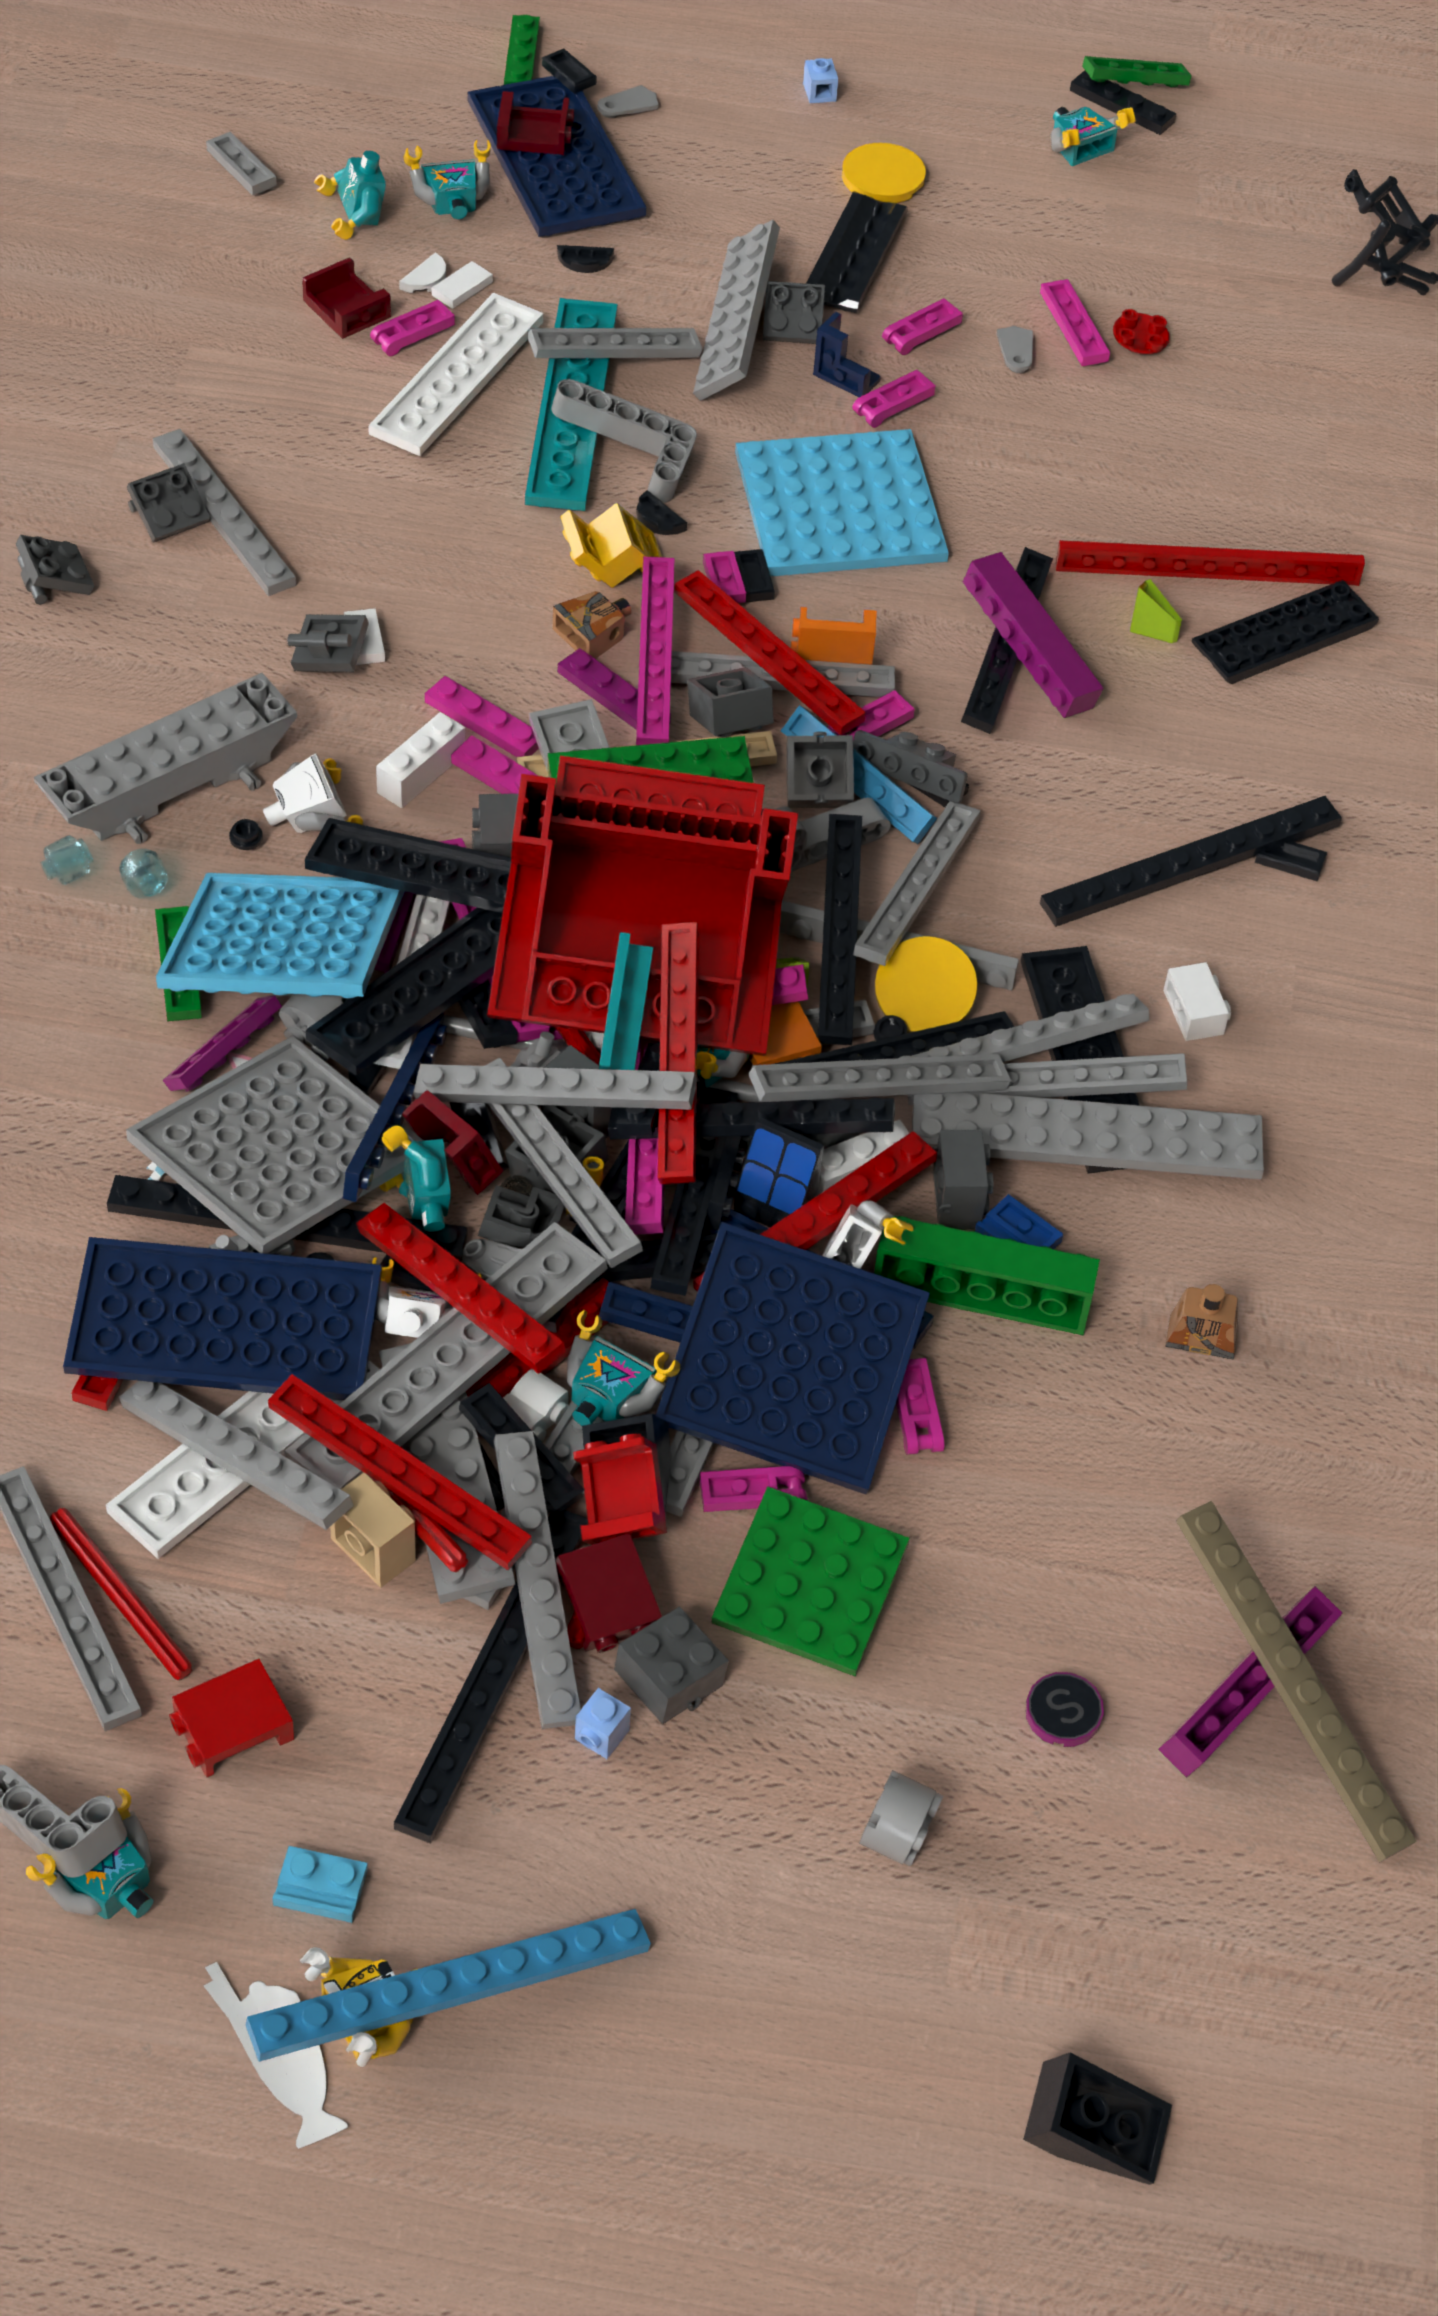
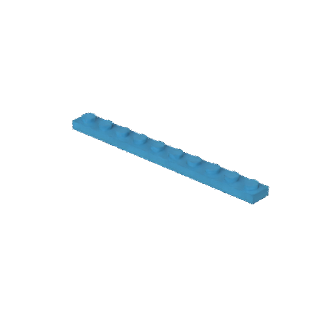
M632 1909L247 2017L245 2026L257 2059L261 2062L349 2037L359 2032L370 2031L648 1952L651 1942L636 1909Z

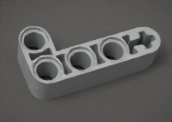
M868 797L803 821L797 819L791 872L827 859L829 814L861 815V846L882 838L890 829V821L876 802ZM786 806L775 809L793 812L789 807Z
M0 1765V1822L39 1855L48 1854L52 1856L55 1860V1868L64 1876L75 1878L84 1875L125 1841L127 1828L111 1798L107 1796L92 1798L68 1816L14 1770L6 1765Z

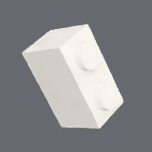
M1207 962L1168 969L1163 991L1185 1041L1224 1035L1227 1020L1231 1018L1230 1005L1227 1000H1223L1219 991L1218 978L1216 975H1212Z

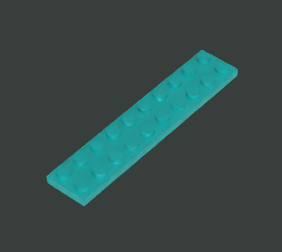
M560 298L555 328H615L618 304ZM549 358L525 492V505L586 510L598 433L556 417L551 408L558 383L564 379L575 380L605 392L610 358Z

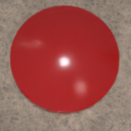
M1125 309L1113 326V335L1117 342L1135 353H1158L1167 347L1170 340V334L1166 328L1167 320L1160 315L1151 316L1138 313L1133 309Z

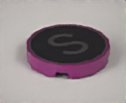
M1055 1672L1041 1677L1032 1685L1026 1699V1720L1032 1731L1043 1741L1050 1744L1054 1742L1064 1744L1063 1747H1075L1088 1742L1097 1733L1104 1715L1103 1700L1097 1688L1087 1679L1073 1673Z

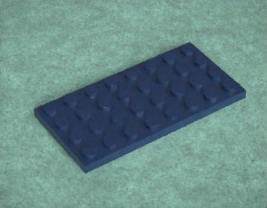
M549 76L467 92V101L538 237L646 216L645 203L583 91L574 94L557 78ZM503 91L514 92V106L562 110L564 98H569V109H574V124L572 126L571 144H565L564 155L497 149V123Z
M89 1237L63 1363L64 1373L272 1394L293 1374L327 1398L345 1400L366 1381L376 1304L382 1276V1265Z

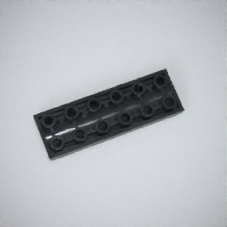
M852 193L806 284L825 285L824 305L857 313L908 211L907 206L891 202H881L863 194Z
M1341 580L1192 638L1191 642L1212 663L1213 667L1226 682L1234 684L1366 632L1378 623L1379 618L1344 580Z

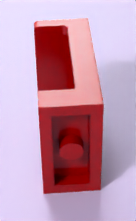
M628 1434L621 1436L620 1442L611 1444L603 1441L585 1444V1449L573 1452L574 1460L582 1466L588 1525L581 1526L583 1542L593 1545L630 1533L632 1540L667 1533L657 1445L644 1438L641 1434Z
M259 1658L172 1696L174 1712L169 1714L173 1729L177 1736L185 1735L189 1743L185 1748L190 1762L194 1768L201 1766L206 1777L214 1775L213 1766L215 1763L275 1737L280 1746L294 1740L293 1720Z

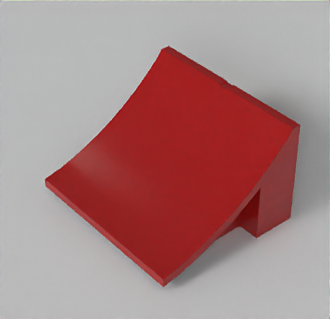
M561 755L557 780L556 778L521 773L512 836L511 866L487 1017L604 1033L620 932L631 934L629 944L653 947L639 1039L660 1041L662 924L697 922L699 928L697 1047L765 1056L773 999L781 906L790 880L798 813L764 808L762 812L765 789L763 784Z

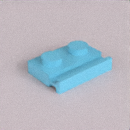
M289 1846L278 1879V1886L272 1898L273 1906L352 1923L367 1875L368 1864L366 1862Z

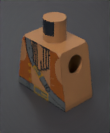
M594 591L553 606L552 629L575 651L581 648L597 659L622 640L625 617L631 614V607L624 598L611 603L600 592Z
M1209 1284L1204 1289L1186 1288L1170 1315L1165 1347L1233 1360L1238 1332V1298L1235 1295L1226 1294L1224 1289L1217 1284Z

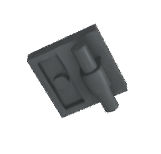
M768 281L763 341L816 344L817 329L822 325L825 285Z
M185 463L130 482L127 485V490L132 500L128 501V506L132 513L138 511L153 543L208 523L210 520L209 513Z
M20 534L16 542L20 553L17 558L22 570L20 575L27 591L32 593L36 604L41 605L47 601L43 587L90 595L94 588V583L76 544Z
M306 614L300 634H289L287 638L288 645L296 647L291 660L294 671L354 672L369 625L366 615Z

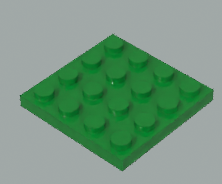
M767 1486L713 1612L711 1623L856 1676L908 1548L910 1538Z

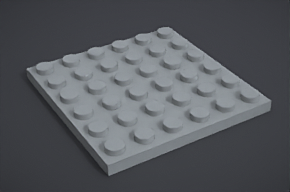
M291 1036L126 1129L127 1140L259 1253L267 1254L352 1203V1201L342 1199L345 1172L380 1105L298 1039ZM402 1124L401 1127L405 1130L411 1142L413 1140L424 1141ZM385 1146L382 1165L379 1169L374 1168L371 1186L369 1190L363 1189L359 1198L404 1171L405 1149L402 1146L393 1152Z

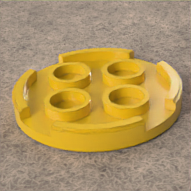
M869 143L859 146L846 155L842 165V180L852 193L863 194L881 202L899 203L909 200L915 192L924 186L926 169L920 157L911 150L896 144Z
M930 936L911 938L898 945L885 966L879 965L875 979L876 1000L885 1016L894 1015L900 1017L905 1022L908 1033L959 1022L969 1015L976 1000L977 977L975 969L968 956L959 947L947 940Z

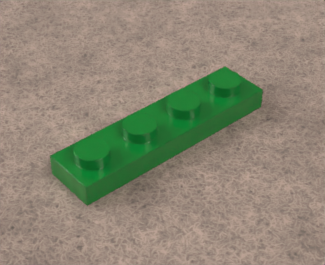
M525 14L513 15L504 85L533 80L540 17Z
M1085 56L1082 64L1090 78L1097 82L1115 80L1122 84H1129L1131 81L1140 82L1148 86L1158 83L1169 87H1178V85L1189 86L1192 77L1182 63Z
M189 906L155 909L161 965L189 910ZM164 989L167 1022L202 1018L199 990L172 991Z

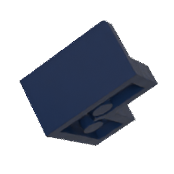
M835 312L817 329L813 375L857 397H861L869 393L880 382V375L846 358L849 335L840 331L842 314Z

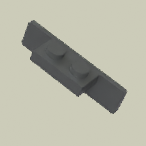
M863 730L855 732L853 748L885 775L954 803H960L963 800L968 774L954 767L957 754L947 751L945 746L938 743L924 742L919 740L916 734L910 732H901L887 740Z

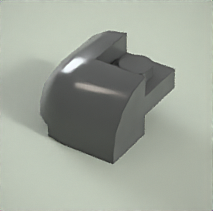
M495 1185L478 1236L512 1247L524 1248L554 1222L559 1224L564 1205L556 1194L534 1186L530 1196H526Z

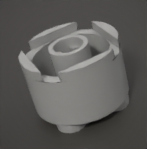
M293 994L279 1012V1016L287 1028L284 1031L285 1037L294 1036L301 1043L309 1046L311 1051L321 1059L327 1061L330 1057L306 1040V1029L343 1004L341 1001L343 997L336 995L311 997L306 994Z
M892 1770L859 1844L902 1865L904 1863L911 1866L929 1830L927 1828L932 1817L936 1814L943 1795Z

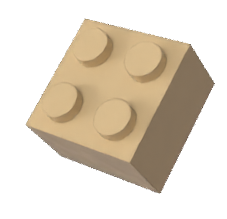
M364 1472L341 1489L350 1495L353 1507L330 1526L331 1539L381 1588L416 1562L415 1518L404 1505L398 1506L391 1499L387 1488L381 1482H374Z

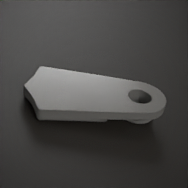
M640 85L600 99L597 108L604 117L614 118L622 114L657 110L659 104L656 93Z
M1017 326L997 329L996 335L1007 367L1015 373H1023L1028 370L1032 365L1033 331Z
M474 1239L465 1245L462 1261L468 1268L477 1274L481 1273L482 1277L488 1279L522 1249L486 1239Z

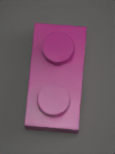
M734 551L703 554L706 576L737 603H745L746 591Z

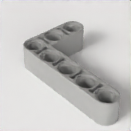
M571 379L560 381L552 403L551 410L553 414L564 421L658 456L648 491L662 503L671 501L689 461L697 437L696 430L687 423Z

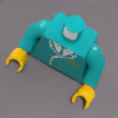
M365 151L362 158H349L346 167L334 173L333 178L329 179L324 175H319L314 181L316 185L320 186L317 191L325 196H332L336 190V185H339L337 191L349 221L345 222L343 219L338 218L333 222L331 228L341 239L347 240L351 238L355 226L358 228L361 225L378 226L386 181L379 167L380 156L374 151Z
M393 1126L383 1133L381 1140L391 1152L400 1146L405 1149L403 1177L400 1173L380 1185L379 1188L384 1192L389 1191L395 1186L399 1188V1193L408 1199L411 1218L414 1220L422 1219L423 1227L426 1231H439L445 1227L444 1217L448 1215L451 1197L443 1139L413 1140L411 1142L401 1126Z

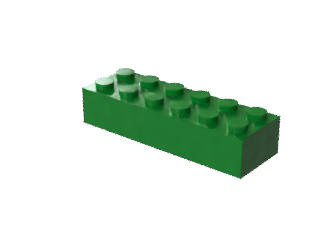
M745 736L547 753L548 777L556 778V780L561 755L754 783Z
M904 1216L893 1217L913 1226V1231L904 1229L902 1233V1240L906 1244L903 1245L886 1238L884 1230H882L874 1274L929 1292L928 1303L1084 1335L1100 1259L1091 1258L1083 1254L1053 1250L1046 1246L1039 1247L1020 1243L1012 1239L982 1235L975 1231L958 1230L942 1224H930L911 1220Z

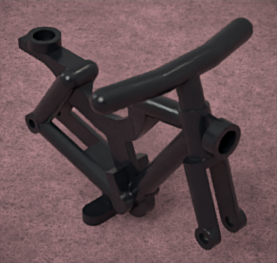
M1353 169L1345 180V190L1354 193L1359 205L1358 210L1361 214L1374 212L1381 222L1376 230L1371 232V238L1367 245L1354 260L1333 276V285H1341L1357 273L1363 265H1367L1381 273V281L1384 286H1391L1397 282L1417 290L1420 295H1426L1429 287L1425 283L1407 277L1403 273L1433 285L1437 283L1438 275L1434 272L1428 273L1403 263V261L1413 252L1418 250L1424 251L1429 247L1430 232L1438 224V215L1430 214L1421 223L1398 187V181L1395 177L1389 176L1386 181L1370 193L1363 185L1358 171ZM1389 192H1391L1392 195L1394 196L1395 200L1397 201V203L1399 204L1400 208L1402 209V212L1399 211L1398 207L1396 206V204L1394 203L1393 199H1392L1391 196L1389 195ZM1381 201L1384 202V204H1385V206L1387 207V209L1389 210L1390 214L1388 213V211L1386 210V208L1384 207V205L1382 204ZM1397 236L1399 237V244L1404 246L1388 259L1385 247Z

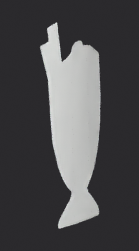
M217 1962L205 1967L213 1981L204 1985V1987L228 2017L259 2077L285 2107L295 2114L301 2115L303 2118L296 2140V2147L298 2149L348 2128L347 2123L342 2119L322 2110L327 2088L326 2070L319 2045L261 2062L257 2059L245 2026L247 2017L301 2002L298 1994L281 1986H266L263 1982L256 1981L249 1986L247 1997L240 2001Z

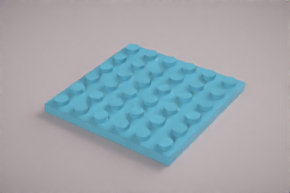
M911 429L736 443L735 454L759 546L763 551L770 577L948 562V548Z
M206 873L156 975L157 988L170 989L172 991L204 990L208 993L234 991L241 994H251L254 992L273 993L279 996L306 994L311 997L322 995H336L344 998L363 997L405 891L343 877Z

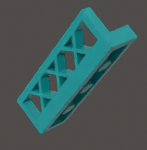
M620 932L599 1069L635 1070L653 947L629 944L631 934Z

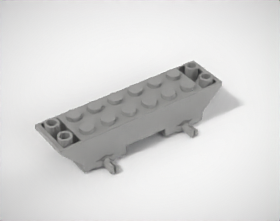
M260 673L34 777V782L68 824L93 830L101 841L115 834L127 832L136 844H141V841L144 843L147 840L148 835L139 825L145 820L158 815V805L208 781L214 787H217L228 781L242 779L251 791H254V787L258 789L261 781L255 776L253 771L271 761V751L295 721L297 712L263 673Z

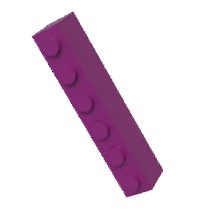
M999 552L972 560L962 582L982 607L983 612L999 630L1001 636L1008 642L1018 659L1022 661L1031 673L1035 682L1039 684L1048 696L1052 705L1057 708L1063 718L1093 709L1104 689L1003 553Z
M1314 1586L1282 1618L1305 1655L1343 1613ZM1253 1650L1246 1655L1158 1749L1185 1777H1188L1201 1766L1275 1687Z

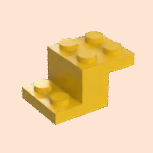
M618 503L614 504L589 524L570 509L560 516L564 526L562 533L572 550L570 551L572 560L579 567L584 566L598 582L602 580L611 588L615 587L637 569H640L643 573V556L662 557L654 533Z

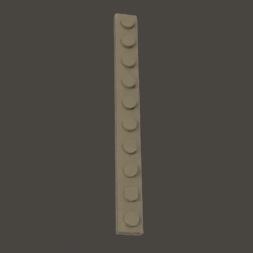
M1210 1501L1181 1515L1176 1520L1177 1524L1379 1863L1417 1842L1214 1503Z

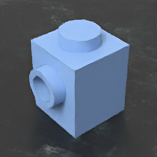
M832 58L805 60L803 85L809 103L836 102L838 76Z
M598 1688L576 1715L575 1740L608 1759L629 1732L631 1707Z

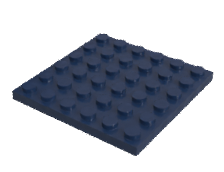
M721 1222L675 1360L680 1363L681 1369L676 1376L668 1378L656 1416L665 1420L669 1428L780 1466H790L799 1469L804 1474L866 1495L874 1475L930 1293Z

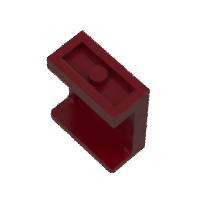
M503 91L497 123V149L564 155L565 144H571L572 126L574 124V109H569V98H564L562 110L514 106V92Z
M350 257L309 274L302 279L303 301L342 339L391 318L390 294L384 288L373 292L356 276L354 261Z
M426 1090L402 1113V1116L413 1132L422 1140L443 1139L444 1143H450L444 1149L445 1153L468 1187L477 1195L503 1172V1169L480 1134L430 1091Z
M630 1533L557 1557L555 1562L559 1581L563 1580L584 1633L585 1641L582 1645L585 1652L596 1649L597 1653L612 1650L619 1645L618 1641L631 1637L662 1617Z

